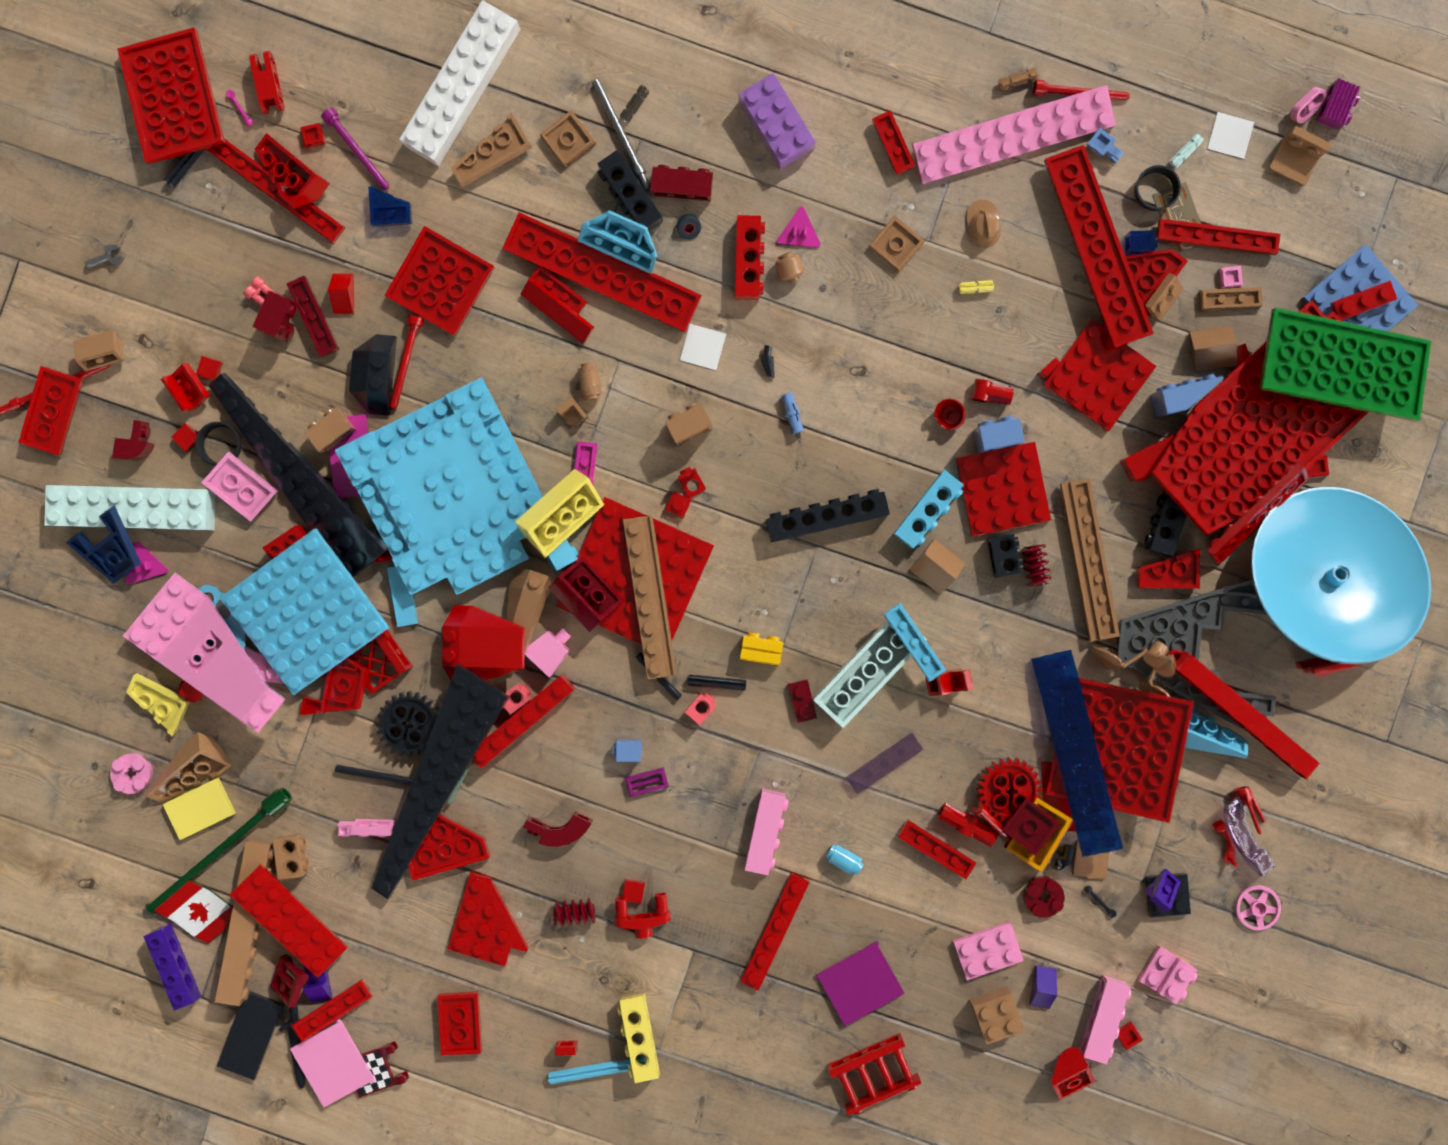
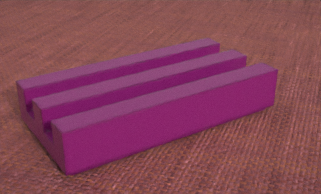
M664 767L625 777L630 797L669 787ZM658 773H661L662 775L659 777L647 779L632 784L630 782L632 780L640 779ZM663 780V784H659L637 791H633L632 789L635 787Z

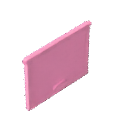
M340 1019L336 1021L337 1023L290 1048L323 1107L370 1082H375L373 1074Z

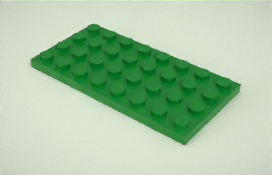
M1275 307L1271 310L1259 389L1416 422L1421 418L1432 341Z

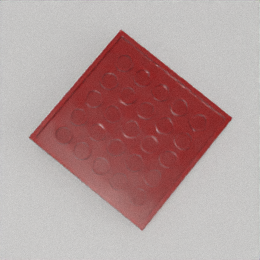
M604 497V506L598 510L577 558L579 560L583 557L624 600L598 625L642 645L623 520L645 517L647 515ZM653 518L671 640H673L714 545ZM558 600L556 607L571 613L563 605V603L560 600Z
M1069 676L1046 794L1170 823L1194 702Z

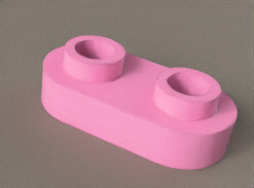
M1318 87L1312 88L1292 107L1291 120L1300 124L1306 122L1324 104L1327 96L1326 91Z

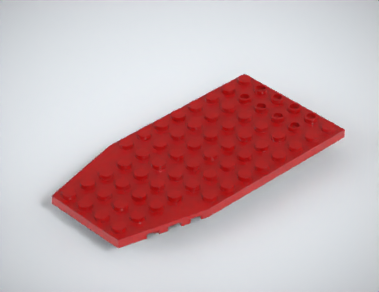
M1312 300L1298 311L1304 314L1342 321L1334 311L1324 315ZM1266 340L1193 407L1150 474L1201 532L1207 535L1234 519L1241 517L1242 512L1246 509L1250 510L1255 505V500L1260 495H1265L1270 490L1269 487L1274 481H1280L1285 476V471L1291 465L1295 466L1300 462L1306 467L1307 471L1369 412L1259 389Z

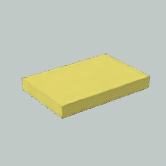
M219 777L163 804L179 840L236 813Z

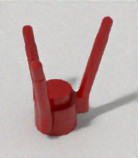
M1249 786L1233 789L1234 794L1230 795L1232 801V824L1234 826L1237 824V802H1239L1240 806L1247 805L1256 831L1261 835L1262 832L1252 804L1261 821L1265 823L1266 820L1253 796L1252 790H1250Z

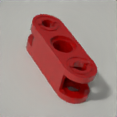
M271 51L263 52L266 70L262 69L257 54L249 55L257 98L264 115L269 114L270 106L276 105L279 111L285 110L276 63Z

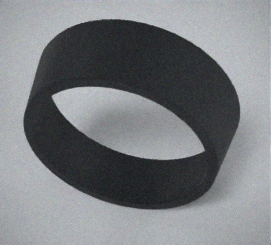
M1155 165L1145 169L1140 174L1135 186V197L1138 203L1150 211H1160L1170 207L1177 201L1181 192V182L1178 175L1171 168L1163 165ZM1151 173H1159L1170 180L1173 187V195L1166 206L1153 207L1143 201L1139 194L1138 185L1144 176Z
M224 422L208 423L199 430L196 436L195 447L197 454L204 462L216 466L219 463L207 455L204 447L205 438L211 430L218 427L231 429L237 438V449L234 454L236 458L242 449L240 435L234 428Z

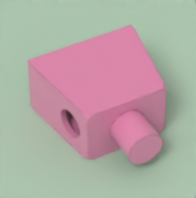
M564 628L556 636L551 631H548L528 646L525 655L550 678L570 651L565 643L571 637V634Z

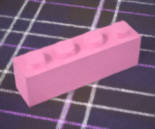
M767 789L761 790L745 862L746 871L769 875V870L774 869L775 858H772L774 850L778 851L780 839L777 838L778 831L783 829L784 819H781L782 812L787 811L789 801L786 799L785 793Z
M1102 975L1079 1048L1084 1058L1107 1064L1108 1059H1111L1114 1040L1119 1036L1118 1027L1120 1020H1123L1125 1016L1124 1007L1126 1001H1129L1131 997V987L1125 981Z

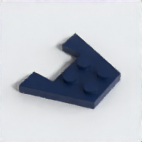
M114 505L99 516L111 532L109 536L96 546L91 544L83 532L76 534L66 542L112 583H116L141 565Z

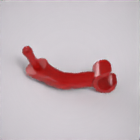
M1220 819L1214 822L1212 826L1217 834L1222 833L1226 841L1223 860L1226 864L1231 863L1233 867H1237V862L1234 861L1235 841L1228 831V826Z

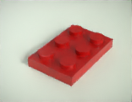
M479 991L439 993L437 998L441 1056L481 1054L482 1037Z

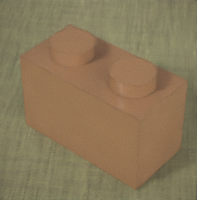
M112 330L73 341L75 362L85 371L124 361L122 340Z
M337 408L328 410L323 415V419L319 422L314 421L307 427L308 430L304 432L320 453L325 454L356 430L343 411Z

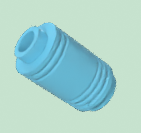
M832 844L825 857L829 863L851 876L855 873L858 875L864 865L861 863L862 858L838 844Z

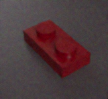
M808 679L788 683L797 723L817 719Z

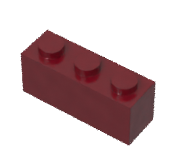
M658 165L652 168L651 196L711 202L713 172H710V170L699 168L697 171L683 166L673 169L668 165Z

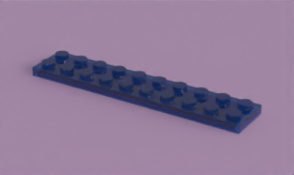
M1072 649L1033 658L1031 660L1082 857L1123 850L1121 835Z

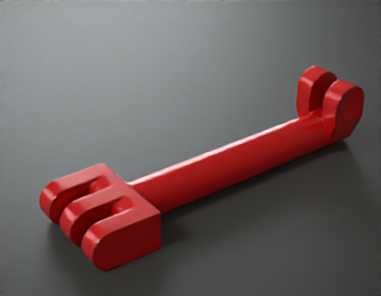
M980 801L978 803L979 807H974L972 810L979 817H983L1007 841L1004 845L1007 848L1012 837L1002 830L1004 826L988 812V808Z

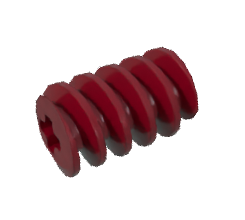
M1046 544L1023 547L1026 550L1021 552V555L1028 556V558L1023 560V563L1029 564V566L1024 568V571L1030 572L1029 575L1025 576V579L1032 580V582L1026 584L1027 587L1050 584L1047 581L1052 579V576L1045 575L1050 571V568L1044 567V565L1049 563V560L1043 559L1048 553L1041 551L1046 547Z
M590 898L587 899L586 904L580 899L578 905H576L573 899L570 906H568L566 900L563 901L562 906L556 901L553 908L554 926L556 927L557 921L560 926H564L565 921L571 926L573 920H575L576 925H580L581 919H583L584 924H588L589 919L595 924V904H592Z

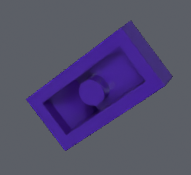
M1165 868L1146 888L1145 893L1150 896V900L1161 910L1167 912L1171 910L1181 882Z
M304 966L309 979L303 991L309 1000L314 1003L332 999L327 969L317 978Z

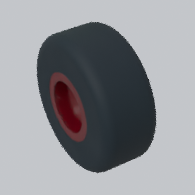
M693 214L681 216L677 221L679 235L684 239H694L701 231L699 219ZM691 224L692 228L688 230L686 225Z

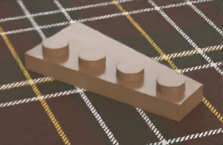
M512 112L501 125L498 124L493 129L494 131L486 139L483 138L473 151H469L451 167L461 187L468 185L532 148Z

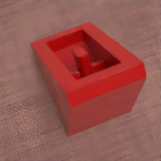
M333 274L328 287L333 314H354V274Z

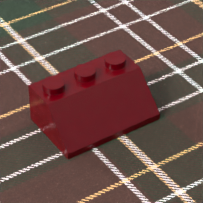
M583 557L560 574L548 587L589 632L624 601Z

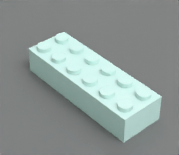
M887 620L813 697V700L842 728L849 723L911 657Z

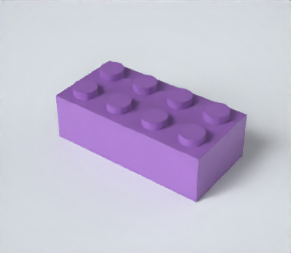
M774 73L739 93L740 105L780 170L815 148L816 142Z

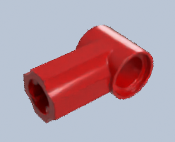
M975 379L971 400L983 403L994 402L1009 406L1013 399L1014 388L996 385L984 379Z

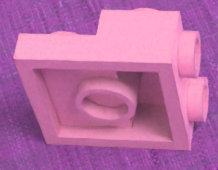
M1158 945L1138 980L1177 1004L1178 1001L1185 999L1187 995L1186 988L1189 983L1193 984L1196 981L1197 969Z

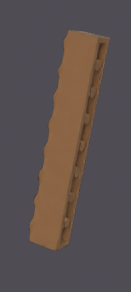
M249 839L245 842L237 886L260 864L272 874L270 864L271 860L275 858L273 842ZM235 900L215 1003L240 1006L244 1000H247L250 989L247 988V984L253 975L251 963L256 958L257 948L254 947L256 940L260 937L261 928H258L259 922Z

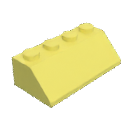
M574 469L518 518L515 523L522 534L546 558L603 507L604 503L589 478Z

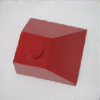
M1077 1046L1065 1049L1058 1057L1051 1084L1059 1100L1095 1083L1090 1068Z

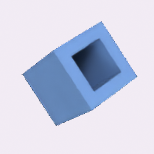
M618 739L616 744H613V756H616V762H641L642 739Z

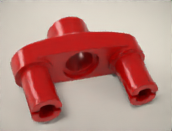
M665 892L655 894V912L632 915L628 914L626 897L615 898V926L623 929H634L635 937L639 939L653 936L652 927L665 924L671 920L667 904V894Z

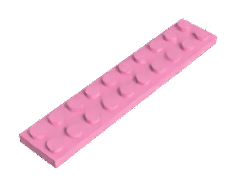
M1105 85L912 144L921 184H925L1093 133L1100 128L1116 126L1108 87Z

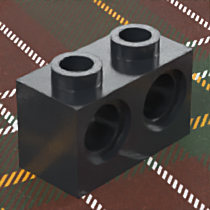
M1014 534L987 538L994 578L1021 574L1023 561L1021 557H1018L1017 549L1020 548L1018 537H1015ZM1002 540H1006L1009 544L1006 551L1000 548ZM1007 559L1012 562V568L1009 571H1006L1003 567V563Z

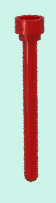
M1036 79L1033 85V96L1042 97L1047 93L1075 95L1092 89L1048 85V82H1045V80ZM1108 90L1110 99L1128 100L1130 98L1128 92Z
M408 315L409 331L390 402L391 410L398 408L417 330H420V327H423L424 319L417 316Z

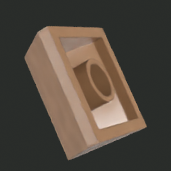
M1232 326L1189 333L1194 372L1237 366V342Z
M934 538L909 570L941 595L957 579L965 563Z

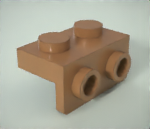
M1169 273L1146 303L1145 307L1149 312V318L1161 321L1184 290L1175 275Z

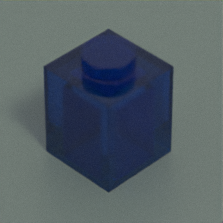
M1155 230L1128 232L1125 235V256L1154 252L1158 245Z

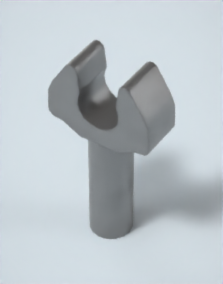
M109 244L105 246V253L103 255L85 261V265L88 269L106 262L118 266L124 261L125 257L119 255L113 258V253L121 250V247Z

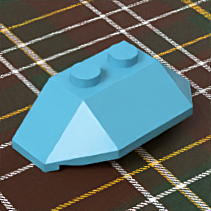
M607 211L592 218L581 226L578 242L652 274L658 255L647 227L612 211Z

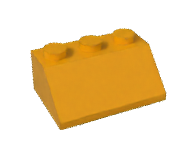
M1036 798L1034 803L1059 821L1060 825L1036 856L1013 838L1006 850L1040 872H1043L1074 819Z

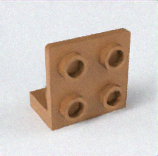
M1295 126L1286 133L1269 166V170L1301 186H1305L1318 160L1329 151L1332 144Z

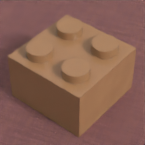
M693 403L686 407L685 412L681 414L675 412L667 417L668 420L665 421L677 447L713 429V425L702 403L699 405Z
M1007 986L969 999L982 1037L987 1045L1025 1032L1012 993Z

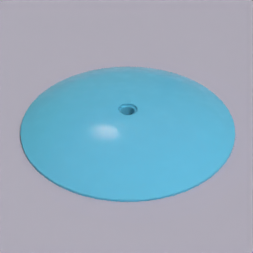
M1319 487L1304 490L1292 495L1280 507L1277 508L1276 506L1272 509L1258 529L1254 540L1251 562L1252 575L1258 597L1270 619L1279 630L1306 651L1341 663H1368L1396 653L1406 646L1422 627L1431 599V578L1426 557L1417 538L1404 521L1374 498L1360 492L1337 487Z

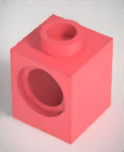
M518 683L505 694L509 695L510 698L504 708L511 715L531 700L530 694L532 693L525 684L521 685V683ZM514 692H518L521 695L519 703L514 702L512 699Z
M700 693L685 710V713L701 725L716 708L714 704L715 699L708 693L705 695ZM699 702L706 703L708 709L705 712H699L696 709V705Z

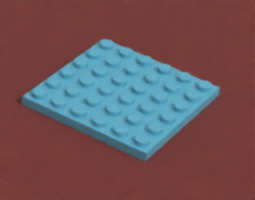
M317 529L312 530L220 597L221 601L293 695L390 628Z

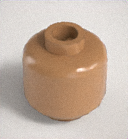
M793 251L778 256L775 266L781 280H788V283L800 280L799 275L804 272L800 256L793 254Z

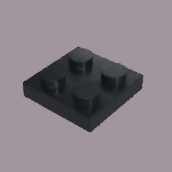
M1173 873L1181 883L1171 910L1164 912L1150 900V896L1147 894L1148 915L1150 917L1191 914L1187 873ZM1158 875L1145 876L1146 888Z

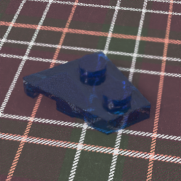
M368 186L372 227L413 224L410 202Z

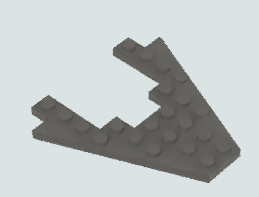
M1253 578L1120 619V636L1117 640L1116 656L1122 660V663H1126L1143 652L1145 648L1149 650L1155 641H1159L1165 644L1169 651L1173 649L1186 651L1199 661L1202 628L1222 630L1224 610L1267 614L1258 597ZM1143 656L1128 665V667L1148 678L1153 670L1144 661ZM1209 669L1218 676V670ZM1175 671L1170 678L1164 677L1157 672L1155 673L1153 681L1244 730ZM1236 692L1261 714L1274 716L1276 696Z

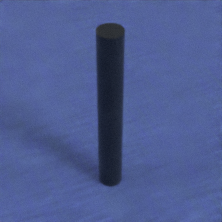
M640 652L635 658L646 669L644 655ZM665 677L655 678L676 701L682 696Z

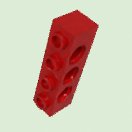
M737 215L735 300H759V295H763L764 282H760V274L764 275V262H760V254H764L765 242H761V234H765V222H761V216ZM748 234H754L756 236V240L753 242H748L745 239V236ZM747 254H753L756 259L753 262H747L744 257ZM752 274L755 276V280L751 283L746 282L744 276Z

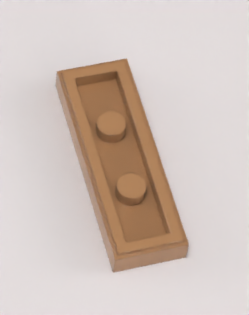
M1262 287L1200 290V311L1262 308Z

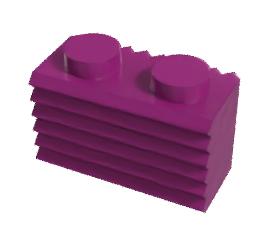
M1341 78L1335 80L1330 85L1326 100L1321 107L1316 121L1337 130L1345 125L1347 126L1353 116L1350 113L1352 107H1355L1361 95L1358 93L1361 87Z

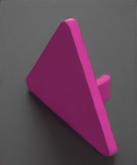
M799 207L778 237L777 244L820 247L821 243L804 207Z
M140 542L134 543V549L141 565L127 574L126 584H132L168 573L169 570Z

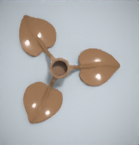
M1155 641L1149 650L1145 648L1143 652L1126 663H1122V660L1113 653L1093 645V651L1099 662L1106 668L1120 672L1122 668L1127 667L1143 656L1144 661L1153 670L1148 684L1145 682L1140 683V690L1169 696L1164 689L1153 685L1152 682L1156 672L1168 678L1174 674L1173 655L1165 656L1169 651L1165 644Z

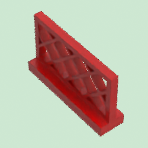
M388 629L374 638L371 643L368 642L366 644L371 646L369 656L360 655L361 648L356 651V654L353 653L349 656L358 663L360 658L369 660L366 687L371 695L413 667ZM375 647L382 649L384 652L383 659L374 658ZM373 661L382 663L381 673L371 671ZM386 664L393 665L397 672L393 675L385 674ZM371 675L380 676L379 685L375 688L370 682Z

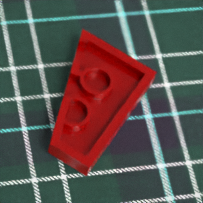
M1200 548L1137 568V588L1200 589Z

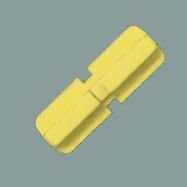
M992 280L978 281L977 283L975 281L961 282L959 284L960 294H971L976 291L984 293L994 290Z

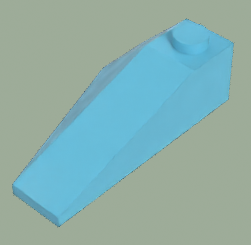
M1193 705L1185 748L1247 758L1248 740L1228 727H1221L1214 722V717L1211 715L1205 716L1198 711L1199 707Z

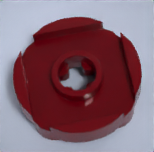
M1037 876L1028 882L1023 892V900L1026 907L1035 916L1045 918L1051 917L1063 909L1065 894L1061 885L1054 879L1047 876ZM1041 892L1049 894L1046 901L1039 900V897L1042 896Z

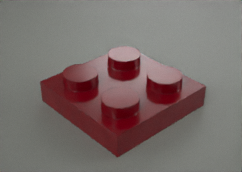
M1026 798L1002 830L1036 856L1060 825V822Z

